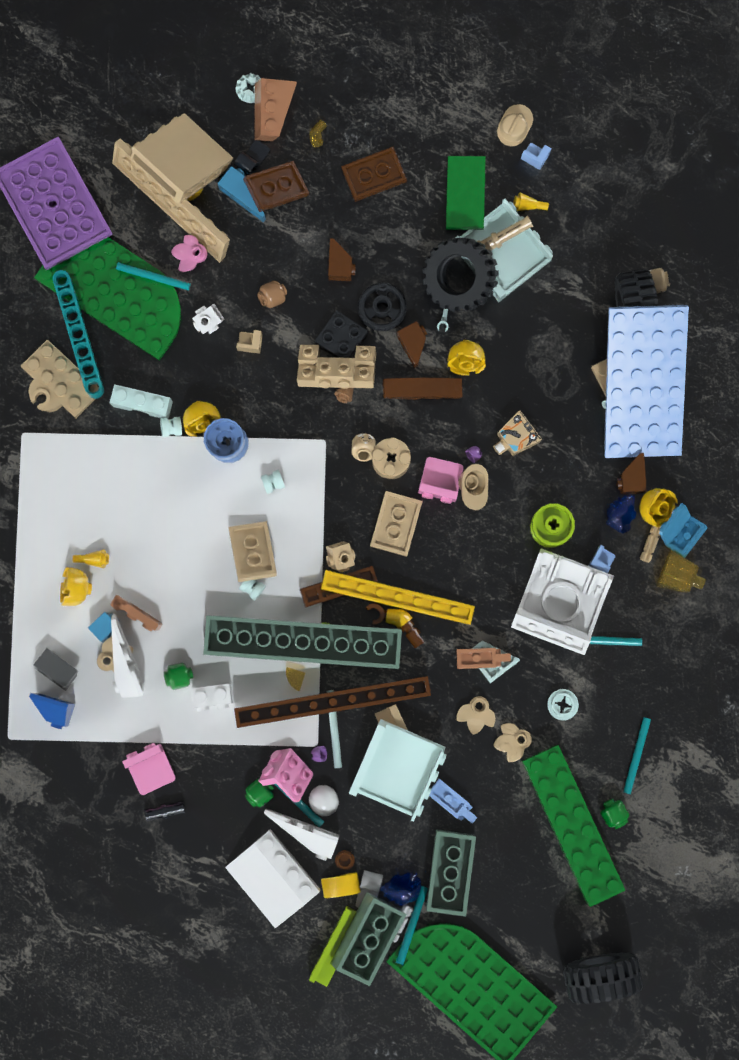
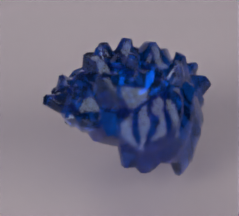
M631 494L628 497H619L618 501L614 500V504H610L611 507L607 511L608 520L606 524L622 534L630 531V523L636 518L637 514L634 509L635 495Z
M412 873L396 874L389 882L385 883V886L380 888V891L384 892V896L390 902L395 901V904L403 906L415 901L419 897L421 880Z

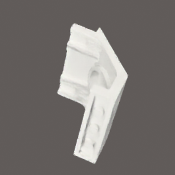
M540 549L511 628L585 655L614 575Z

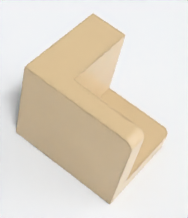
M254 330V333L240 332L239 342L236 346L237 350L260 354L262 331Z

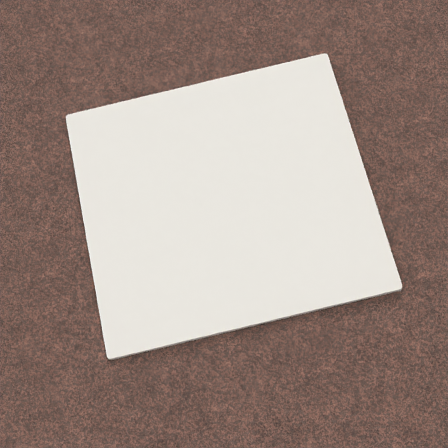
M23 433L21 436L8 738L10 740L317 746L319 714L237 728L234 708L319 694L320 663L203 655L206 615L321 624L322 603L305 608L299 589L320 583L323 577L325 440L248 438L249 445L245 456L234 463H223L208 452L203 442L204 437ZM226 439V445L230 446V440ZM279 470L285 488H277L272 493L267 494L261 476L265 474L271 475L273 471ZM267 521L277 576L256 579V581L265 584L266 587L254 601L247 592H242L239 589L243 582H238L228 527ZM103 549L109 554V564L104 569L85 563H73V555H85ZM65 567L80 569L87 575L88 583L92 584L91 594L87 595L85 601L80 605L61 606L60 587L64 578L66 579V577H62ZM116 595H119L160 621L163 625L159 630H152L151 632L142 626L143 623L138 619L134 621L127 617L126 611H116L110 605ZM104 612L116 614L120 620L119 623L128 645L133 647L132 655L144 681V695L122 698L120 692L116 693L113 682H115L114 672L112 670L103 671L97 665V658L102 653L103 642H100L88 627ZM46 648L78 671L77 677L66 691L37 671L33 666ZM104 658L103 663L109 665L110 659ZM183 662L187 668L191 667L193 679H190L188 687L172 690L170 686H166L163 672L166 671L167 666ZM231 684L233 703L229 704V708L217 709V705L209 706V710L198 711L197 708H192L191 688ZM30 693H40L75 704L69 726L62 727V729L51 727V723L45 721L30 699Z

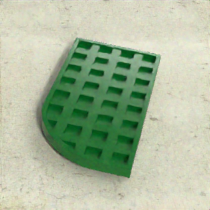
M105 238L48 270L42 265L34 277L35 280L56 293L53 275L59 270L66 271L73 282L81 310L157 360H161L176 338L181 322V306L174 286L116 270L117 263L119 262L166 276L160 270L111 238ZM61 278L58 284H65L67 278ZM68 295L64 299L70 302L72 296Z
M441 923L417 929L414 931L404 964L396 963L402 942L386 960L392 968L496 1060H514L557 1008L556 1004L480 937L462 926Z

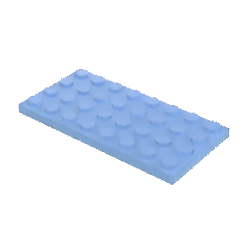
M688 305L608 308L605 458L637 457L640 453H644V457L682 455Z

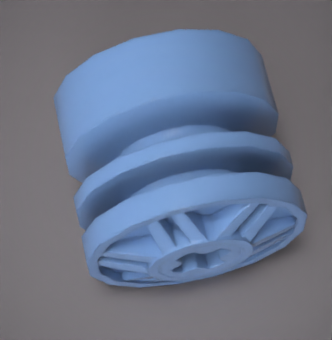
M225 418L215 420L207 426L204 433L203 442L206 449L213 457L223 463L239 461L248 450L249 440L247 434L233 420ZM226 439L230 440V446L226 445Z

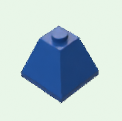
M30 693V699L45 721L51 723V727L62 729V727L69 726L75 704L40 693Z

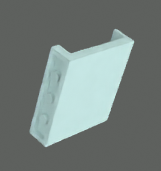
M504 199L500 206L484 217V230H468L462 236L455 238H469L476 240V242L478 240L482 241L491 236V233L496 232L497 234L524 217L519 216L512 202L508 203ZM529 228L502 243L501 248H495L491 251L493 253L491 257L496 259L498 264L495 265V269L499 270V276H496L495 280L498 282L497 287H494L492 290L494 292L493 296L498 302L552 260V250L548 245H544L540 241L541 238L535 230L532 231ZM461 256L462 259L476 274L472 262L468 258Z
M380 719L349 794L356 797L357 793L376 800L412 816L411 821L414 822L416 816L420 817L424 806L421 805L423 799L427 800L432 789L429 788L431 781L435 783L439 772L436 771L438 765H443L447 754H444L445 747Z

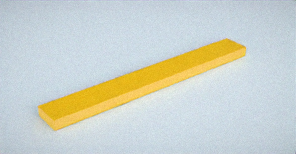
M325 570L321 586L322 590L471 625L475 608L473 605Z

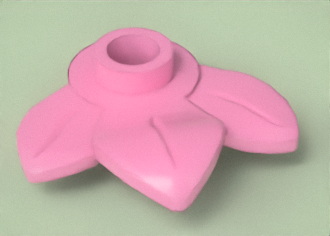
M185 235L184 243L176 245L171 250L172 255L181 260L178 268L181 272L193 270L197 263H201L207 258V249L199 244L198 239L193 235ZM199 250V255L195 256V253Z

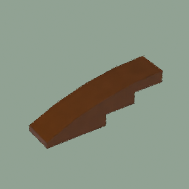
M383 379V397L419 400L421 398L460 399L462 398V379Z

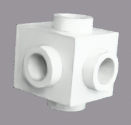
M215 304L208 308L205 306L195 311L197 315L192 318L194 320V327L197 331H201L202 334L207 331L211 334L219 328L218 324L225 320Z

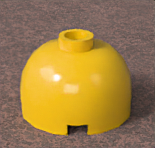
M463 340L453 345L447 358V365L450 367V371L465 376L470 375L469 372L475 371V374L483 371L486 366V359L482 347L470 340Z
M194 402L185 410L183 415L185 432L192 437H197V434L201 433L204 436L207 426L221 418L218 409L208 402Z
M655 488L647 491L639 505V511L643 520L652 526L661 527L664 522L670 519L675 503L678 504L677 498L673 492L666 489Z
M65 567L62 577H66V579L64 578L60 587L61 606L80 605L85 601L86 596L91 594L92 584L88 583L87 575L80 569Z

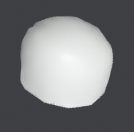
M319 785L311 791L309 804L316 814L330 816L336 812L339 799L333 788L327 785Z

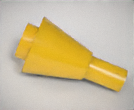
M519 192L518 196L514 197L513 201L517 211L548 210L549 203L537 201Z
M103 549L85 555H73V563H85L104 569L109 564V554Z

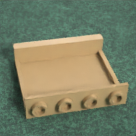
M185 113L179 117H174L166 126L162 125L154 134L150 133L142 142H136L131 149L132 153L130 156L131 161L139 157L176 191L174 200L178 204H181L184 200L226 172L233 160L229 153Z

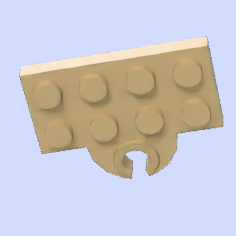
M46 340L21 365V368L34 379L29 387L31 402L34 404L39 395L43 394L46 396V401L37 406L41 411L50 413L57 411L63 406L71 415L77 418L95 400L85 391L79 368L49 340ZM92 385L90 392H97L99 387Z

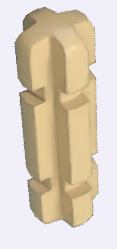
M651 527L649 532L651 534L648 535L640 560L648 563L651 561L653 556L651 554L654 553L659 540L660 527Z

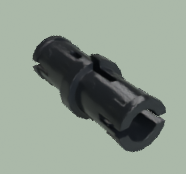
M181 801L167 805L164 803L159 807L144 809L146 821L159 818L168 819L169 816L184 814L185 806L184 802Z

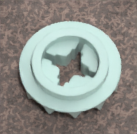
M250 73L242 75L237 80L236 93L242 101L255 103V86L253 87L254 94L250 89H246L247 82L252 86L261 79L259 75Z
M557 690L548 699V710L558 720L571 719L578 711V699L569 690ZM564 699L565 703L570 705L571 708H564L562 713H560V706L555 704V702L558 703Z

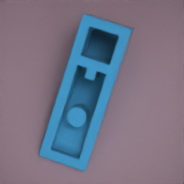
M231 166L218 182L219 190L264 223L266 220L263 211H258L243 180L246 174L241 169H234Z

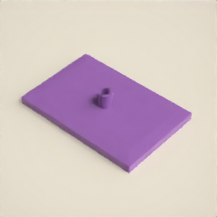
M59 137L0 167V188L46 270L113 235Z

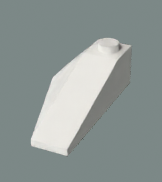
M114 614L111 618L115 678L113 686L116 693L120 692L122 698L139 697L144 695V681L118 618Z
M265 809V815L310 851L316 853L315 857L325 861L327 858H332L339 839L338 834L273 810Z

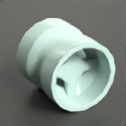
M180 417L160 419L162 437H168L172 434L175 436L182 435Z
M279 470L273 471L271 475L265 474L261 476L267 494L272 493L274 489L285 488Z
M256 580L244 581L239 589L242 592H247L250 598L255 601L266 585Z

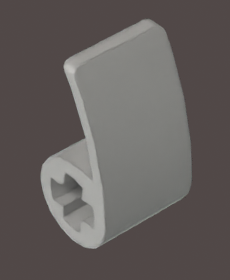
M364 870L360 884L361 892L358 893L356 907L359 908L367 892L378 897L383 878L382 874Z

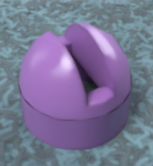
M472 446L465 451L472 463L478 461L482 456V452L477 446Z
M317 746L312 749L311 754L313 756L311 758L314 761H326L327 751L324 746Z

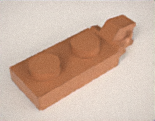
M116 595L110 604L116 611H126V616L130 619L141 621L143 623L142 626L151 632L152 630H159L163 625L160 621L119 595Z
M496 648L457 649V669L501 667V662L511 661V653L501 654L500 649Z

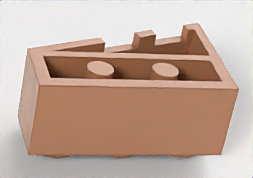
M261 78L255 83V140L274 141L279 137L297 82Z

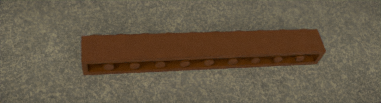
M428 676L239 707L234 708L237 728L426 697L431 696Z

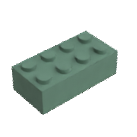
M436 829L426 911L466 916L476 842L475 835Z
M367 892L330 964L335 970L370 986L407 914L399 907Z

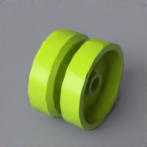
M548 504L541 507L533 515L530 522V532L533 539L539 545L546 548H556L563 545L572 536L575 529V520L572 513L560 504ZM553 523L555 525L554 530L548 524Z

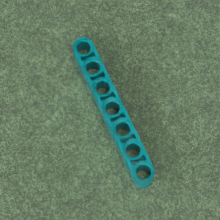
M59 270L53 275V283L82 382L87 394L93 399H98L103 395L104 387L73 282L66 271ZM61 278H67L65 284H58ZM66 296H72L70 302L63 301ZM76 313L78 316L75 320H69L70 314ZM77 331L83 332L80 338H74V334ZM82 349H88L86 356H80L79 352ZM87 367L94 368L91 374L84 373ZM98 385L99 389L97 392L92 393L90 392V387Z

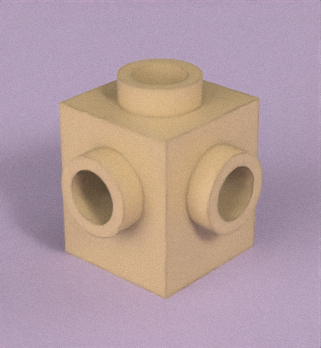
M343 541L326 546L328 554L326 561L331 569L344 572L348 571L349 567L355 565V553L350 547V543Z

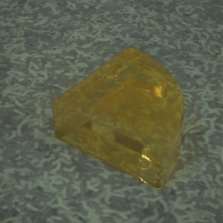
M287 667L286 677L289 684L295 690L300 691L305 672Z

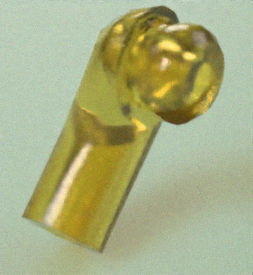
M319 120L309 132L310 142L314 147H320L323 144L321 132L327 125L322 120Z

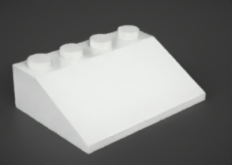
M271 829L225 867L275 928L320 892L317 884Z

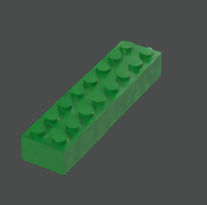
M559 745L551 746L521 760L586 904L591 907L626 891Z

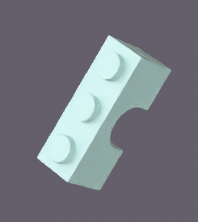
M115 384L110 399V404L113 407L128 411L137 410L145 412L150 416L169 419L173 403L170 397Z

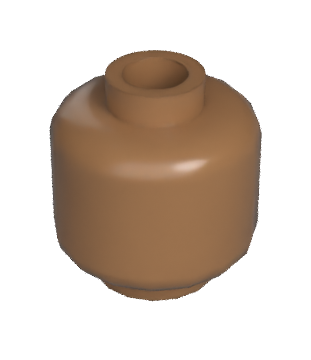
M274 280L260 287L258 299L263 306L273 308L285 302L287 290L283 284Z

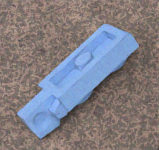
M438 779L431 788L429 796L455 818L462 821L465 817L473 824L477 816L470 811L472 809L470 803L441 779Z

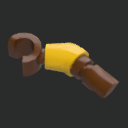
M371 603L365 608L367 610L376 608L380 612V617L374 619L372 624H378L382 620H386V623L400 628L402 632L405 631L407 633L405 636L414 648L424 643L419 635L420 631L418 628L413 627L412 617L407 611L389 608L385 611L384 607L379 603Z

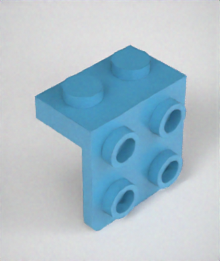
M682 503L679 507L674 508L670 519L661 525L659 534L666 547L685 558L707 530V526L692 517L686 505Z

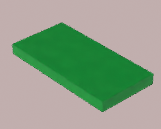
M448 156L446 230H484L486 156Z

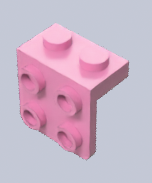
M428 457L418 493L427 499L435 497L444 503L451 504L456 502L459 489L458 480L463 472V465Z
M149 744L143 747L145 751L139 754L137 751L126 755V760L122 761L125 769L129 768L141 795L154 791L176 779L161 744Z
M291 748L276 750L272 753L271 759L263 769L258 781L263 786L277 784L293 802H299L313 777V772Z

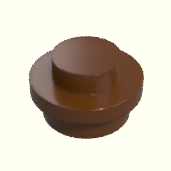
M348 850L340 851L335 857L336 866L341 870H348L354 865V855Z

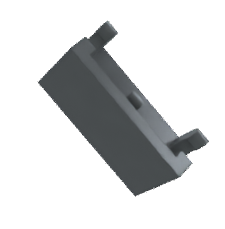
M47 648L33 665L37 671L65 691L77 677L78 673L75 668Z

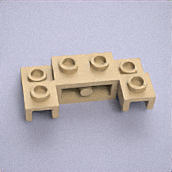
M300 345L297 375L298 387L374 388L376 347L356 346L355 358L320 357L319 345Z

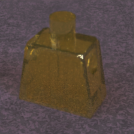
M671 551L667 555L656 587L688 593L692 586L702 589L706 579L696 575L699 569L696 564Z

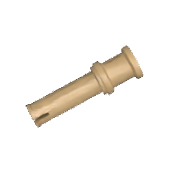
M526 216L497 234L496 232L491 233V236L482 241L478 240L477 242L483 243L487 250L492 251L495 248H501L502 243L534 226L530 218Z

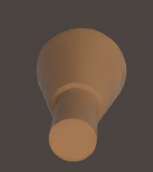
M338 388L334 394L337 400L342 403L351 402L354 388Z

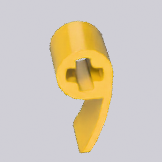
M357 872L321 879L324 898L348 896L361 892Z

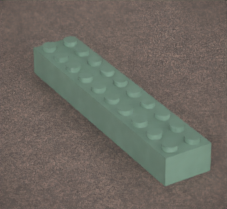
M206 615L203 655L399 669L402 630Z

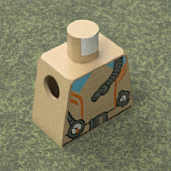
M518 411L498 432L497 435L501 441L495 444L493 448L498 455L508 450L514 456L540 443L542 439L523 413Z

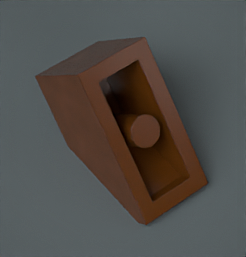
M330 238L328 278L335 281H351V275H355L356 264H352V257L335 239Z
M417 321L397 331V338L414 369L418 367L426 341L425 336L427 335L424 326H419Z
M640 453L617 478V489L620 490L621 494H639L647 491L644 453Z

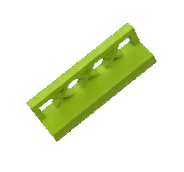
M346 906L309 977V981L313 983L317 981L326 987L328 986L335 972V968L330 962L357 912L356 910Z

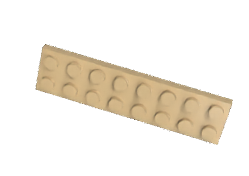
M121 139L116 141L112 164L189 235L195 236L199 244L205 246L207 252L220 263L226 256L230 241L226 233L220 231L212 220L207 219L187 199L178 204L174 200L176 191L139 157L131 161L132 147Z

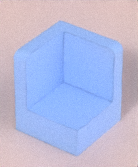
M530 143L527 149L523 151L521 159L540 170L550 155L552 148L545 145L541 149L535 144Z
M600 545L588 566L608 573L615 555L604 549L603 545Z

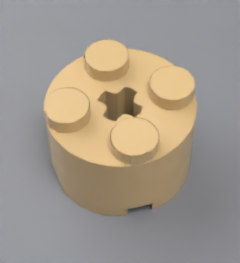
M396 438L384 439L374 448L372 463L374 470L381 477L397 479L403 476L409 468L411 460L410 451L401 440ZM388 456H395V462H388Z

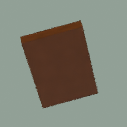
M394 147L341 166L355 202L407 182Z
M294 161L253 173L243 178L259 212L309 195V191Z

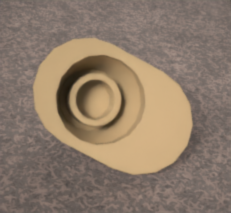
M521 104L513 105L506 110L497 129L498 138L503 144L517 146L523 142L533 123L531 110Z
M471 464L459 476L458 485L464 504L469 509L479 510L485 506L488 499V473L482 465Z

